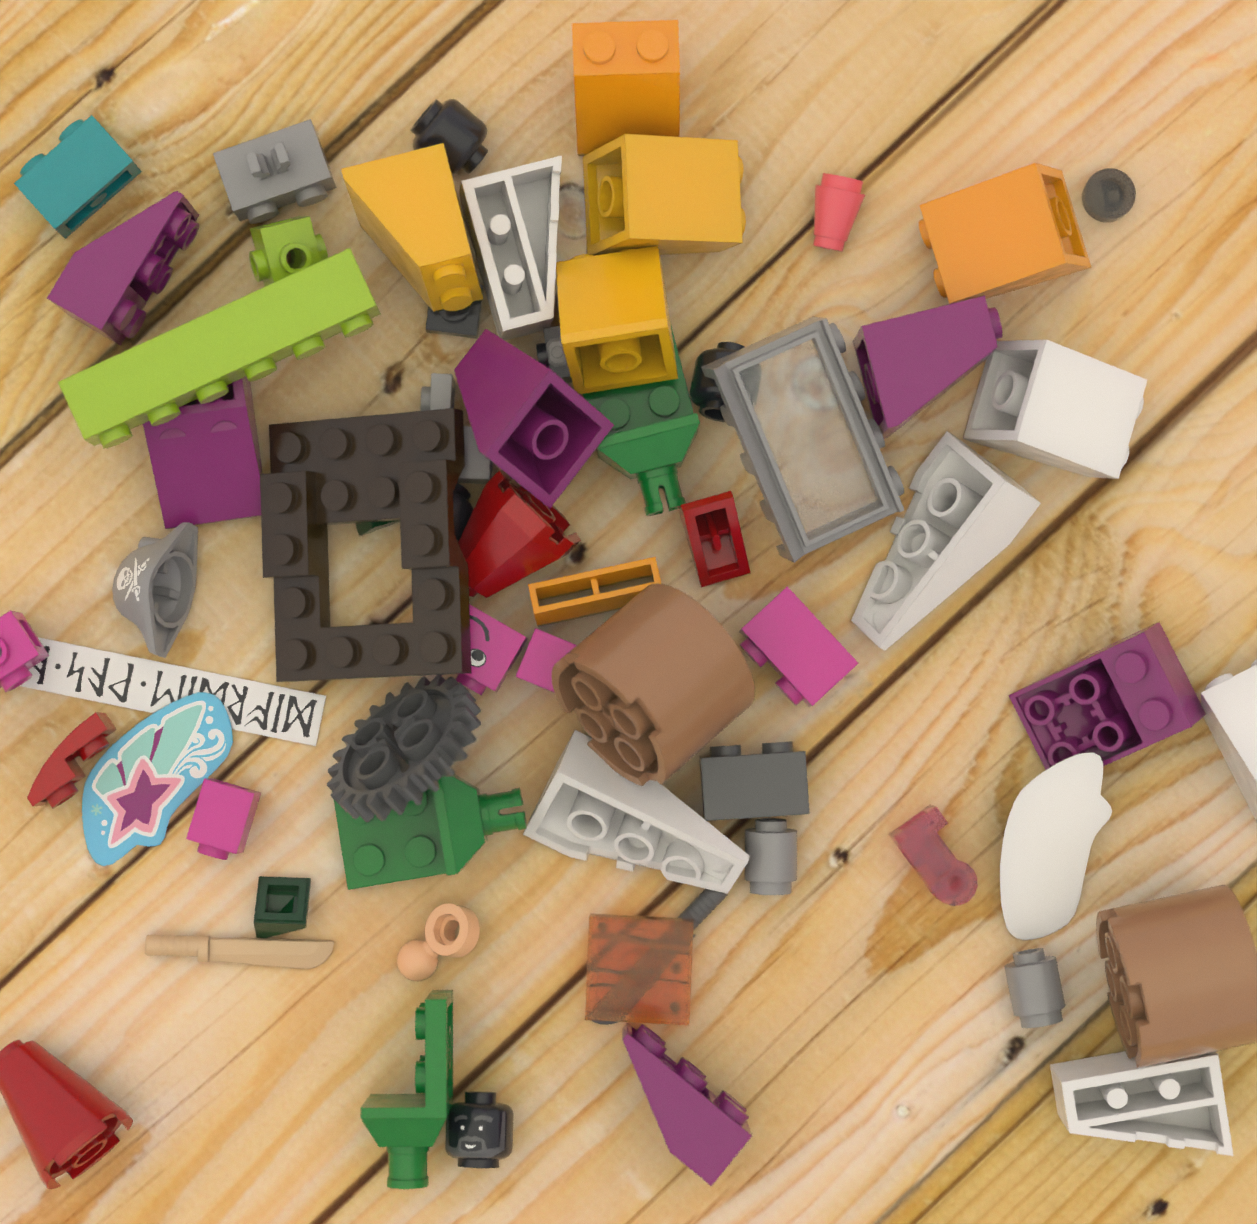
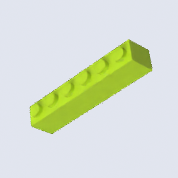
M348 248L59 381L58 384L84 440L93 446L101 443L103 448H110L130 439L133 436L131 429L150 421L152 426H157L178 417L181 414L179 407L198 399L200 404H205L224 396L229 392L227 385L241 378L247 377V380L252 382L272 374L277 370L276 362L293 354L299 360L318 353L325 348L323 341L341 332H343L344 337H351L364 332L373 326L372 318L381 313L351 249Z

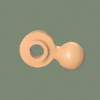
M447 903L436 907L426 921V940L409 941L399 950L397 967L400 973L408 980L423 981L431 977L436 971L439 955L459 958L470 953L477 944L480 934L477 916L471 909L460 905ZM459 925V926H460L459 935H458V937H457V939H456V938H455V930H456L457 926Z

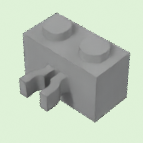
M311 119L213 153L232 210L240 221L249 219V222L252 224L267 221L279 214L277 208L297 202L300 207L318 203L327 198L326 191L336 188L320 139Z

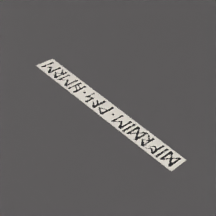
M39 637L38 639L49 654V657L30 668L29 671L33 676L20 685L22 687L155 713L183 697L197 692L214 694L221 700L228 713L233 730L316 746L326 700L325 695Z

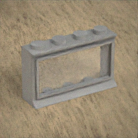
M811 317L701 367L705 377L712 378L716 382L724 401V405L720 406L722 416L727 425L735 428L744 452L740 454L742 464L748 473L755 476L764 500L760 501L761 509L766 519L775 523L783 544L776 546L781 557L794 563L811 551L891 514L904 511L899 497L904 494L902 481L894 467H887L880 451L881 448L885 447L882 432L874 419H867L860 402L866 399L862 383L854 371L848 372L841 353L846 351L843 336L834 323L829 324L827 318Z

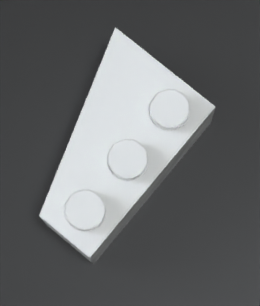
M562 156L461 181L459 198L498 336L505 341L543 331V328L551 326L554 318L556 247Z
M1125 1051L1050 1064L1057 1113L1069 1133L1129 1142L1143 1140L1164 1143L1172 1148L1185 1149L1186 1146L1214 1150L1217 1154L1234 1156L1219 1056L1216 1052L1137 1068L1135 1057L1128 1058Z

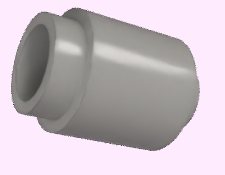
M756 819L755 828L745 830V852L750 856L745 866V880L750 881V893L758 895L790 894L792 882L797 880V830L787 828L786 819Z
M1043 948L1013 953L1014 962L1006 964L1004 967L1014 1016L1020 1017L1021 1027L1037 1028L1061 1022L1063 1020L1061 1009L1065 1007V1001L1056 957L1045 956Z

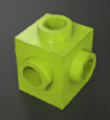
M297 216L250 228L255 247L254 251L249 252L250 264L257 282L263 281L264 286H268L328 258L324 240L320 234H314L310 216ZM288 252H290L291 254V261L289 264L286 261V256Z

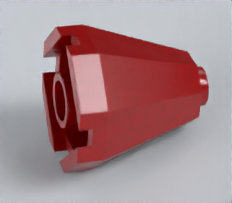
M499 470L484 486L458 542L468 564L469 596L475 597L478 593L485 598L494 595L568 555L581 541L576 532L568 536L564 534L570 523L554 505L548 508L525 488L515 486L510 482L512 478L503 470Z

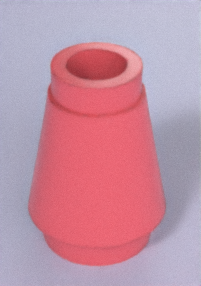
M823 173L821 185H815V238L813 246L843 252L844 244L848 239L865 198V195L861 194L863 181Z

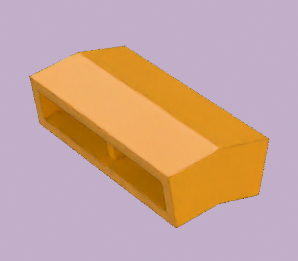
M656 557L531 583L528 584L536 624L538 627L620 610L648 585L662 583ZM652 576L653 582L604 593L599 592L600 587ZM593 590V595L544 606H540L539 603L540 600Z

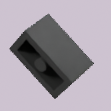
M793 741L762 743V754L741 755V745L710 747V757L699 758L703 818L706 821L810 814L805 751L793 752Z

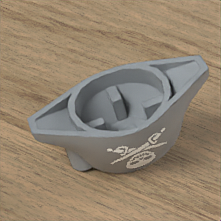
M189 522L179 524L163 539L143 537L138 544V549L131 552L122 561L113 581L112 592L116 608L121 615L136 624L144 637L149 652L166 658L188 616L195 592L198 527Z

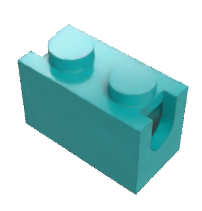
M92 115L86 121L80 119L70 124L59 137L60 143L46 156L41 153L30 159L20 171L22 177L14 183L51 226L65 239L142 172Z

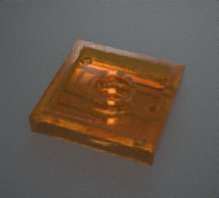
M590 914L585 1020L689 1025L694 919Z

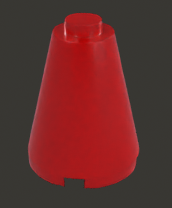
M15 1040L0 1051L1 1095L37 1173L48 1189L60 1187L61 1185L55 1178L66 1172L72 1179L83 1174L119 1143L120 1140L114 1132L121 1124L127 1130L132 1126L133 1119L124 1109L37 1042L32 1040L23 1044L21 1040Z

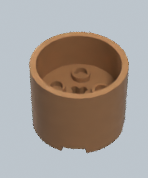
M665 584L648 585L556 662L551 674L553 689L563 712L570 713L574 710L581 726L593 738L587 745L615 772L640 786H643L649 780L658 781L662 785L752 705L755 696L754 681L749 666L729 633L701 604L684 592Z
M1227 885L1209 887L1098 912L1096 918L1098 951L1101 959L1109 957V960L1105 961L1106 978L1110 990L1107 996L1124 1050L1128 1058L1135 1057L1137 1068L1257 1043V951L1240 903Z

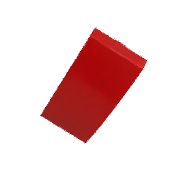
M95 712L77 726L53 751L42 766L27 796L32 806H44L49 803L53 809L78 793V789L74 784L86 775L75 758L80 756L83 762L96 756L110 745L106 737L117 730L106 713Z

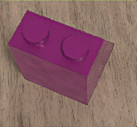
M985 296L861 326L853 340L872 419L879 426L884 439L891 436L982 364L998 347L996 339L1003 336L1000 317L995 307L988 309Z
M487 329L483 331L454 369L479 452L548 508L552 507L614 426L611 421L551 369Z

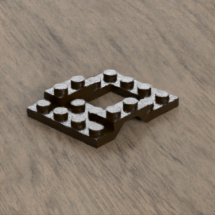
M449 408L270 424V473L260 474L263 578H272L274 580L276 682L472 673L468 564L454 535L453 491L465 466L463 410ZM400 520L402 569H409L412 572L413 623L330 627L327 525Z

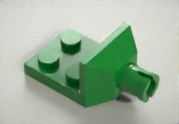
M673 330L672 337L678 379L582 394L585 400L614 424L596 448L598 458L629 479L637 478L646 506L644 507L646 516L663 513L664 509L659 489H663L669 512L680 509V505L686 504L679 485L677 468L681 467L700 425L698 414L693 412Z
M455 774L450 777L442 776L438 780L439 790L433 792L427 789L423 792V799L420 805L417 806L411 800L407 802L403 814L398 815L392 809L384 821H381L375 815L369 822H365L360 816L356 820L353 819L334 800L348 890L446 874V876L458 874L487 842L488 835L514 829H527L525 811L511 814L500 813L501 809L524 805L521 789L515 788L512 791L489 795L487 793L480 794V790Z
M432 990L426 997L425 1003H420V1008H416L415 1036L416 1040H425V1055H420V1061H416L415 1089L416 1093L425 1094H370L361 1106V1120L379 1147H387L389 1161L387 1187L419 1189L429 1185L427 1152H429V1147H433L453 1104V990Z

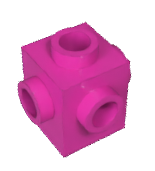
M10 610L0 617V647L2 650L0 657V688L2 687L5 692H9L28 681L33 676L29 669L49 657V654L21 612Z

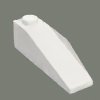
M948 431L916 471L909 489L915 492L904 518L896 517L890 533L896 535L885 561L875 565L851 620L884 651L1010 545L1041 504L1011 477Z
M575 730L546 784L523 835L568 857L586 861L588 855L592 854L617 860L616 868L633 872L635 865L661 870L667 880L728 894L747 865L750 856L667 788L660 785L658 781L649 780L646 784L640 786L615 772L587 745L593 738Z

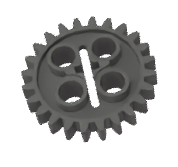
M437 675L431 682L424 676L419 680L415 688L407 682L404 684L400 695L396 697L391 692L387 693L385 704L380 708L376 705L370 706L371 716L367 720H356L354 724L358 730L354 734L343 736L341 739L347 746L333 754L334 759L338 763L328 769V773L333 777L327 783V786L332 790L331 797L353 819L356 820L360 816L365 822H369L375 815L381 821H384L392 809L398 815H401L406 808L407 802L411 800L417 806L420 805L423 799V792L427 789L437 792L439 790L438 780L442 776L450 777L455 774L451 765L455 761H461L468 757L462 748L476 742L477 738L471 732L481 725V722L476 717L481 711L475 703L476 699L461 682L458 683L452 676L445 680L441 675Z

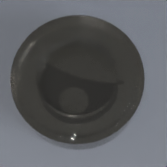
M1112 168L1102 169L1093 174L1082 190V204L1086 212L1093 219L1106 223L1114 222L1124 217L1132 208L1136 198V190L1131 178L1124 172Z

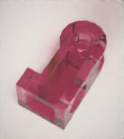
M930 804L892 831L889 836L932 895L945 904L951 906L962 905L969 902L975 895L978 887L977 876L967 863L955 858L937 833L948 822L938 808Z

